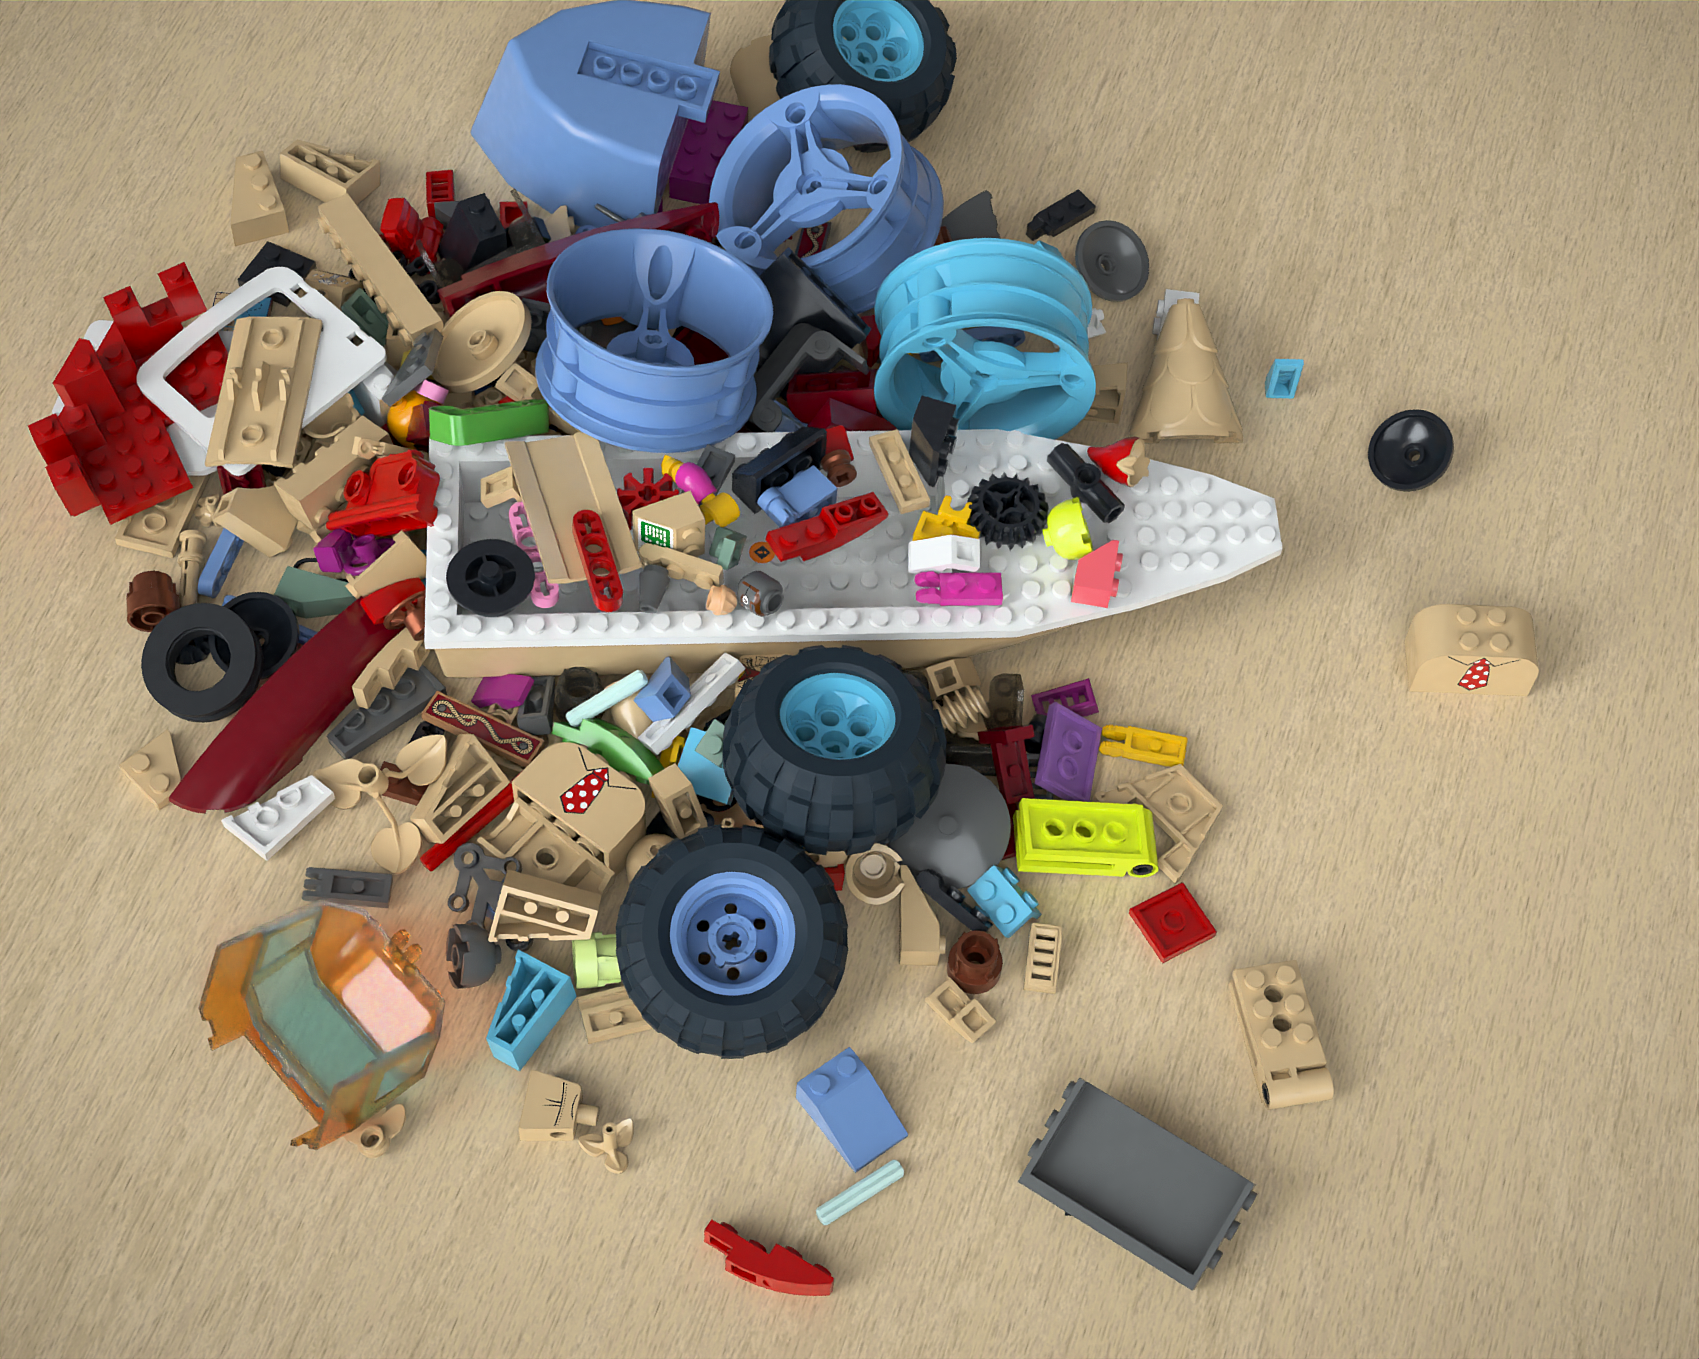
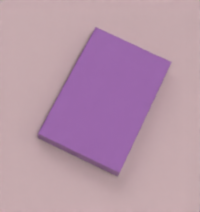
M1057 702L1050 704L1035 784L1065 801L1090 802L1102 728Z

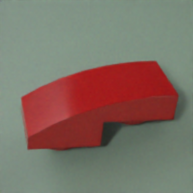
M419 577L406 579L369 594L361 599L360 604L374 625L382 624L385 617L395 606L408 597L425 591L426 587ZM418 598L412 601L411 603L413 605H417ZM404 606L400 609V611L404 612L407 611V609Z

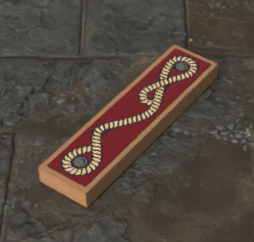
M436 691L421 713L422 720L454 735L474 734L486 750L525 768L545 747L544 740L439 691Z

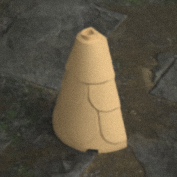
M1178 299L1177 304L1169 308L1152 353L1154 359L1143 385V393L1129 431L1130 437L1141 438L1144 444H1158L1161 440L1214 439V443H1243V428L1228 390L1229 385L1216 355L1218 352L1201 306L1194 303V299Z

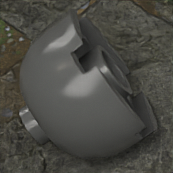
M454 924V928H450L446 941V961H452L455 971H448L450 982L455 989L480 986L489 981L495 972L496 964L501 963L500 945H495V942H489L490 933L479 925Z

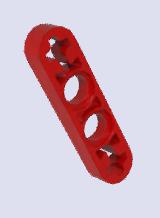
M592 510L578 511L573 516L572 533L594 604L599 610L604 612L616 611L623 603V587L601 518ZM584 523H587L588 526L591 527V533L587 534L586 526ZM598 545L602 550L592 553L586 550V547ZM598 568H604L609 571V574L597 576L593 571ZM608 587L611 598L604 595V588Z

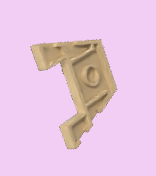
M1181 764L1147 775L1143 780L1131 784L1126 782L1118 785L1117 789L1108 792L1100 791L1093 796L1092 800L1093 802L1136 803L1143 805V808L1149 809L1152 812L1153 821L1177 843L1158 858V867L1175 884L1183 876L1223 808V805Z

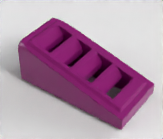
M335 529L318 542L313 551L322 572H342L346 559L354 551L352 544L359 537L353 534L351 536V533L342 529Z
M1089 678L1031 695L1036 714L1047 716L1042 702L1048 701L1050 705L1055 702L1054 700L1058 699L1061 700L1062 706L1082 717L1099 713ZM1084 695L1086 701L1080 703L1078 696ZM1072 697L1075 705L1069 706L1066 698Z

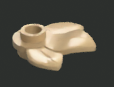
M369 1096L358 1118L349 1117L342 1119V1134L348 1142L357 1145L359 1151L365 1157H380L388 1150L391 1138L402 1130L406 1120V1110L402 1103L387 1109L379 1099ZM379 1139L377 1144L371 1147L372 1141Z

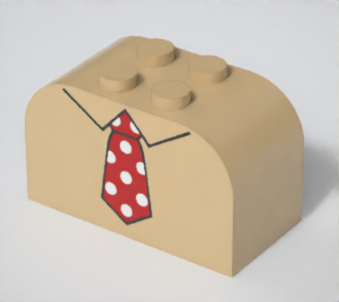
M1464 604L1433 605L1422 609L1414 616L1404 640L1408 688L1410 692L1528 696L1539 673L1533 618L1529 612L1517 607Z
M561 742L547 747L512 781L514 802L518 797L615 872V877L625 868L629 850L639 839L646 835L645 799L641 790L633 783L629 775L623 771H616L609 766L608 761L600 754L594 755L581 745Z

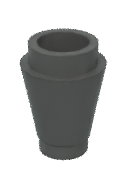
M646 565L644 570L640 572L639 609L641 611L651 614L657 612L670 582L669 572L666 568L659 565Z

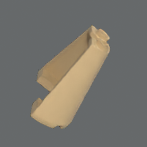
M771 35L752 40L751 45L744 49L741 47L731 61L730 75L740 106L748 107V123L765 108L780 100L776 92L778 80L774 79L769 65V47L773 42Z

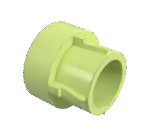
M592 932L590 939L572 940L573 971L576 989L605 987L606 983L621 982L616 956V934L602 935V932Z

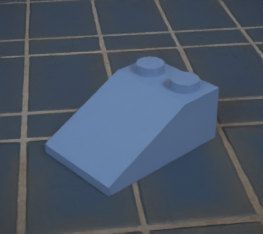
M850 1047L797 1082L796 1099L855 1173L908 1137L907 1131L874 1077Z

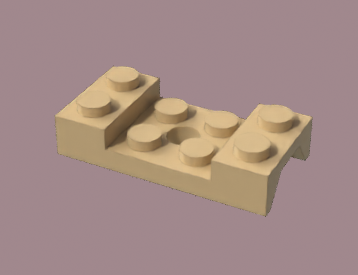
M519 797L512 805L507 817L489 835L480 836L477 839V845L484 850L485 856L500 859L508 857L518 859L522 864L521 873L601 894L602 896L614 884L615 872ZM543 853H548L555 860L550 865H542L537 861V857ZM510 862L507 865V870L515 871L516 863Z

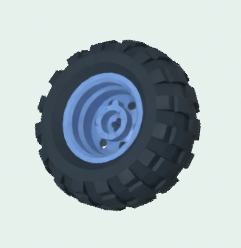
M744 824L743 827L730 828L715 825L699 828L698 832L682 839L675 838L660 848L656 856L645 866H641L629 884L623 904L620 905L616 924V956L621 980L629 999L633 1001L642 1018L657 1033H662L674 1041L677 1046L696 1054L705 1053L719 1056L721 1059H744L745 1056L763 1052L767 1054L786 1046L801 1033L807 1032L821 1018L833 997H835L844 974L849 949L847 937L848 923L844 905L839 900L834 888V882L823 866L817 865L805 853L803 847L787 837L781 841L767 833L765 828ZM728 904L735 905L737 907L736 913L727 914L724 910L725 906ZM758 918L766 923L765 928L762 930L756 929L753 925V922ZM700 921H707L709 923V929L706 932L698 931L697 924ZM733 937L738 939L737 945L740 946L739 948L734 946L731 950L726 949V942L724 940L731 941ZM765 952L767 960L762 963L758 962L755 959V953ZM700 954H709L711 960L708 964L702 965L698 962V956ZM732 967L737 968L740 973L736 980H730L727 976V971Z

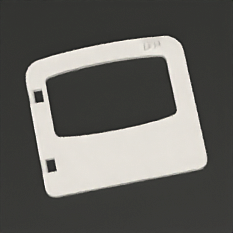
M274 267L265 270L236 289L179 332L140 367L136 378L137 385L142 393L207 451L215 416L210 418L204 416L169 385L165 378L186 357L215 333L273 293H283L311 318L322 320L323 331L320 335L302 428L382 366L387 359L384 347L371 336L369 337L355 322L315 288L309 286L296 272L287 267ZM299 287L307 292L302 298L294 293ZM356 335L364 341L358 347L350 341ZM225 464L222 466L231 474L240 476L249 472L257 464Z

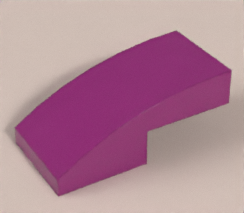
M516 674L483 677L471 702L479 709L495 703L504 710L523 705L535 680L530 676Z

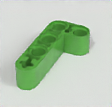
M528 399L467 409L454 406L430 407V439L448 445L464 446L549 432L548 403L543 399Z

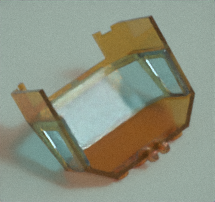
M323 899L311 902L217 945L198 1007L202 1021H209L213 1036L208 1038L211 1051L245 1036L319 1126L292 1139L290 1146L296 1147L306 1144L309 1149L318 1150L354 1131L425 1077L440 1039L445 1000L439 990L434 988L422 975L421 970L414 965L420 959L421 952H423L418 943L412 944L406 948L404 953L402 952L410 938V934L405 929L399 930L390 938L382 929L380 923L374 920L365 909Z

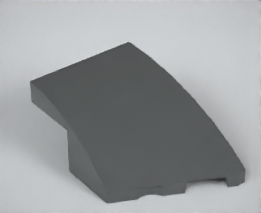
M985 190L977 194L942 219L941 227L946 226L952 241L973 238H1000V234L997 232V218L993 214L990 200L992 195L989 191Z

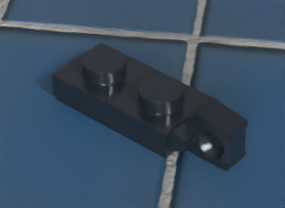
M1078 189L1038 212L1033 217V220L1027 224L1026 236L1032 241L1044 234L1055 237L1094 214L1096 205Z

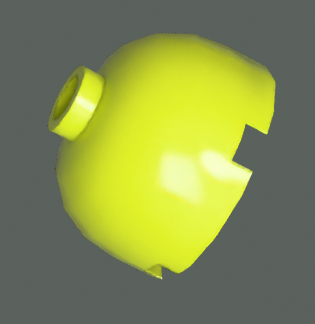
M1079 497L1065 500L1052 508L1047 517L1048 528L1042 529L1047 547L1053 545L1057 554L1068 560H1079L1094 551L1088 525L1081 512L1083 509Z

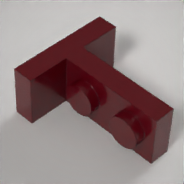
M1033 725L1001 726L977 732L979 744H991L999 791L1006 805L1020 802L1022 798H1035L1024 739L1035 737Z

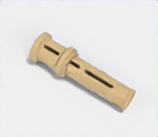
M197 530L183 531L179 537V541L182 544L181 554L178 556V564L181 567L180 608L195 604L198 600L200 569L205 565V557L202 555L207 536Z

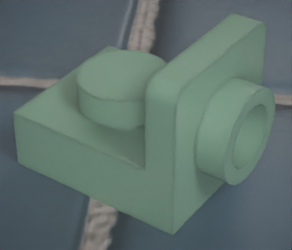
M719 526L716 528L709 555L718 558L716 564L721 565L724 570H729L738 565L747 536Z

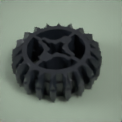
M1004 472L1001 478H997L992 474L989 481L982 479L979 486H974L967 502L972 503V505H969V509H972L969 525L976 527V530L980 532L979 538L985 537L986 545L995 542L997 549L1002 544L1007 545L1010 551L1014 544H1017L1022 549L1026 545V541L1033 544L1036 536H1041L1043 533L1042 529L1047 524L1049 510L1048 503L1045 502V493L1039 492L1038 484L1029 485L1028 477L1023 481L1019 480L1017 473L1013 478L1007 477Z

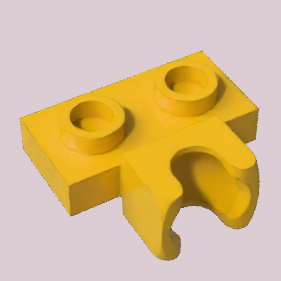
M946 495L939 508L938 515L927 511L922 512L913 533L912 541L946 535L979 539L980 532L976 530V527L969 525L972 509H969V505H972V503L967 502L962 510L956 511L950 506L951 496Z

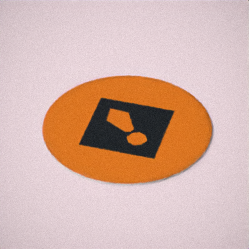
M767 542L754 543L749 550L751 559L761 564L770 562L775 556Z

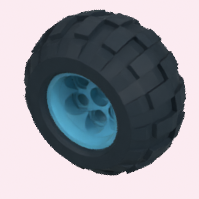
M786 0L774 20L771 34L773 42L769 47L770 72L773 73L774 79L778 80L776 92L779 98L782 99L797 91L820 85L841 84L861 88L875 95L890 109L900 127L901 134L907 142H911L936 120L949 99L955 75L951 73L954 71L957 61L955 42L947 34L950 25L939 7H934L929 0ZM866 143L853 145V147L861 153H872L886 150L888 144Z
M823 645L800 649L799 653L794 656L785 654L764 665L760 674L756 675L753 680H747L737 695L724 726L722 761L725 777L731 789L734 788L733 795L740 808L750 820L753 819L757 825H763L767 833L781 841L787 837L798 845L805 847V851L808 853L827 855V851H844L846 855H853L870 851L874 843L885 845L893 842L908 832L914 824L916 817L922 818L939 792V785L945 771L947 742L938 709L933 710L930 692L918 678L915 679L912 674L903 673L900 664L881 654L872 655L863 652V649L859 647L842 645V648H825Z

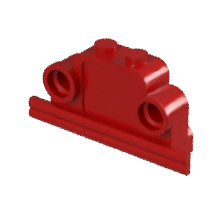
M407 450V452L378 458L372 464L369 474L361 470L355 471L348 478L344 487L343 495L348 501L345 510L331 512L328 515L329 521L326 523V529L330 531L342 529L357 537L373 534L375 538L397 534L401 530L407 532L427 528V526H434L433 522L437 518L438 508L433 504L440 482L439 473L434 471L436 466L425 460L423 453L417 450Z

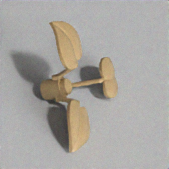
M430 735L414 740L404 746L396 757V765L402 772L390 771L388 768H384L381 771L372 763L363 764L356 759L341 760L313 772L317 780L333 791L335 799L330 804L338 809L355 807L361 800L362 792H367L377 800L390 821L392 828H384L375 835L371 843V853L379 866L394 875L403 873L414 864L421 851L422 837L419 829L411 822L398 826L397 821L382 799L381 795L388 789V777L403 779L408 776L409 781L417 786L433 783L442 775L446 766L447 739L444 735Z

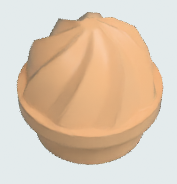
M721 584L720 587L712 585L708 593L706 609L713 611V614L717 616L732 612L737 606L735 592L726 585Z

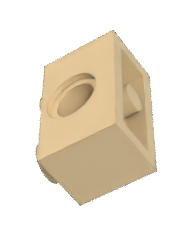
M676 763L648 778L663 818L677 838L682 839L698 832L699 828L708 827L692 783Z

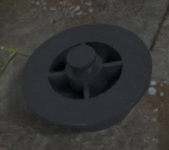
M484 539L466 545L451 559L446 572L447 587L453 599L465 609L483 617H499L514 610L529 596L535 581L534 566L526 552L513 543L499 539Z

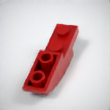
M871 492L822 507L819 516L768 531L765 540L780 562L798 556L803 561H807L830 552L863 535L888 518L889 513L875 493Z
M711 1219L704 1230V1242L727 1255L725 1270L742 1280L759 1287L792 1295L829 1296L833 1291L834 1278L831 1277L830 1271L820 1264L811 1265L802 1259V1255L796 1249L790 1246L784 1248L776 1243L770 1254L766 1253V1248L759 1242L752 1239L748 1242L740 1237L737 1230L728 1223L721 1222L719 1224Z

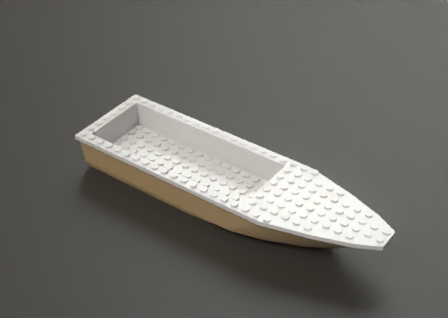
M911 430L899 431L909 453ZM957 430L955 435L957 441L952 454L948 453L947 456L948 466L944 477L938 476L935 487L927 484L914 463L930 498L929 507L900 514L869 445L870 436L888 431H846L854 456V460L850 464L855 467L857 476L851 483L837 487L836 503L874 492L889 513L888 518L847 544L810 560L803 561L798 556L780 562L775 555L770 562L761 564L751 559L749 555L750 547L757 542H767L765 538L768 531L780 527L763 510L754 514L732 492V473L739 465L747 464L756 458L763 449L771 448L790 432L735 433L724 441L712 445L735 454V463L718 494L722 492L729 494L735 500L740 510V516L737 520L725 528L747 536L738 565L729 570L723 569V585L733 590L737 597L739 581L753 571H762L779 581L783 587L784 600L777 612L760 617L742 607L737 600V606L732 612L717 616L713 614V611L706 609L710 589L700 588L694 582L685 579L677 580L669 577L670 582L657 612L653 614L645 613L639 609V574L644 570L641 567L628 573L618 574L623 587V603L618 610L613 612H604L596 607L588 581L583 580L558 584L559 600L550 608L536 606L529 594L524 602L508 614L499 617H483L459 605L451 596L446 582V572L451 559L466 545L484 539H499L515 544L509 524V509L513 504L517 503V500L511 498L487 509L481 502V479L511 466L505 449L506 441L531 442L570 435L523 436L464 446L448 445L431 440L429 437V462L436 466L434 471L439 473L440 482L433 504L438 508L437 518L433 522L434 526H427L424 643L425 649L435 650L444 676L452 678H483L507 674L530 677L629 675L636 670H642L645 674H654L663 660L669 656L684 673H704L724 653L738 660L743 655L790 654L794 656L799 653L800 649L823 645L825 648H842V645L859 647L863 649V652L872 655L881 654L900 664L902 668L923 667L939 664L951 659L966 658L1004 649L1089 620L1139 609L1227 581L1281 555L1282 542L1275 498L1211 474L1150 459L1147 467L1149 476L1142 477L1138 484L1132 488L1113 481L1100 470L1101 480L1125 504L1124 511L1111 523H1103L1086 503L1081 502L1083 509L1081 512L1088 525L1093 549L1096 550L1112 540H1118L1117 553L1123 554L1120 572H1114V578L1119 579L1116 597L1110 596L1108 608L1071 602L1078 560L1064 559L1057 554L1053 545L1047 547L1043 533L1041 536H1036L1033 544L1026 541L1023 549L1014 544L1011 551L1007 545L1003 544L997 549L995 542L986 545L985 537L979 538L980 568L976 572L946 568L942 572L1001 573L1002 605L940 606V604H924L916 601V593L923 587L915 585V576L917 574L909 573L908 544L913 540V533L923 511L938 515L939 508L946 495L952 498L951 508L960 511L965 507L974 486H979L982 479L989 481L992 474L997 478H1001V475L1005 472L1007 477L1013 478L1017 473L1019 480L1023 481L1028 477L1029 485L1038 484L1039 492L1045 493V502L1049 506L1047 515H1049L1051 509L1058 503L1073 497L1070 492L1071 487L1047 462V456L1053 451L1054 447L1061 443H1068L1085 463L1095 465L1087 454V449L1092 446L1027 435L1017 430ZM598 440L616 492L618 488L624 490L623 477L628 473H632V476L642 484L643 468L654 469V484L663 478L661 463L664 455H668L683 463L692 462L697 464L705 448L687 452L653 453L626 449ZM823 469L820 470V472L827 478L828 473L824 472ZM673 482V491L678 489L680 494L682 490ZM518 515L521 518L523 528L528 526L525 515ZM713 520L705 525V554L700 555L698 558L716 564L718 558L709 555L716 528L719 527ZM632 526V530H630L632 539H633V526ZM527 537L521 542L527 547L536 545L534 537ZM542 562L533 563L535 572L544 570ZM545 581L541 582V592L544 596L549 595V592L546 590ZM608 587L604 588V595L611 598ZM924 587V588H923V589H925V588H926V589H928V588H936V589L939 590V587Z

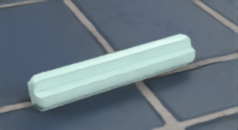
M636 670L568 711L566 718L572 727H579L582 719H590L645 687L648 684L645 673L642 670Z
M897 1160L888 1162L816 1209L818 1219L823 1225H828L902 1178L904 1175L903 1167Z

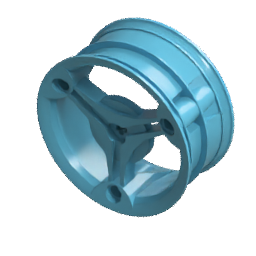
M1000 238L963 239L933 246L909 257L892 270L881 284L876 296L874 311L876 325L881 334L879 351L882 364L875 377L874 396L876 405L883 418L893 424L899 431L912 430L913 417L922 395L957 405L955 418L960 419L957 430H1017L1023 434L1054 440L1073 429L1090 410L1096 394L1095 374L1089 362L1087 329L1092 316L1091 292L1083 276L1062 257L1039 246L1016 240ZM994 326L1019 329L1050 340L1059 346V351L1053 353L1021 352L1004 343L975 339L964 332L962 328ZM934 350L943 360L941 368L922 362L907 353H922Z

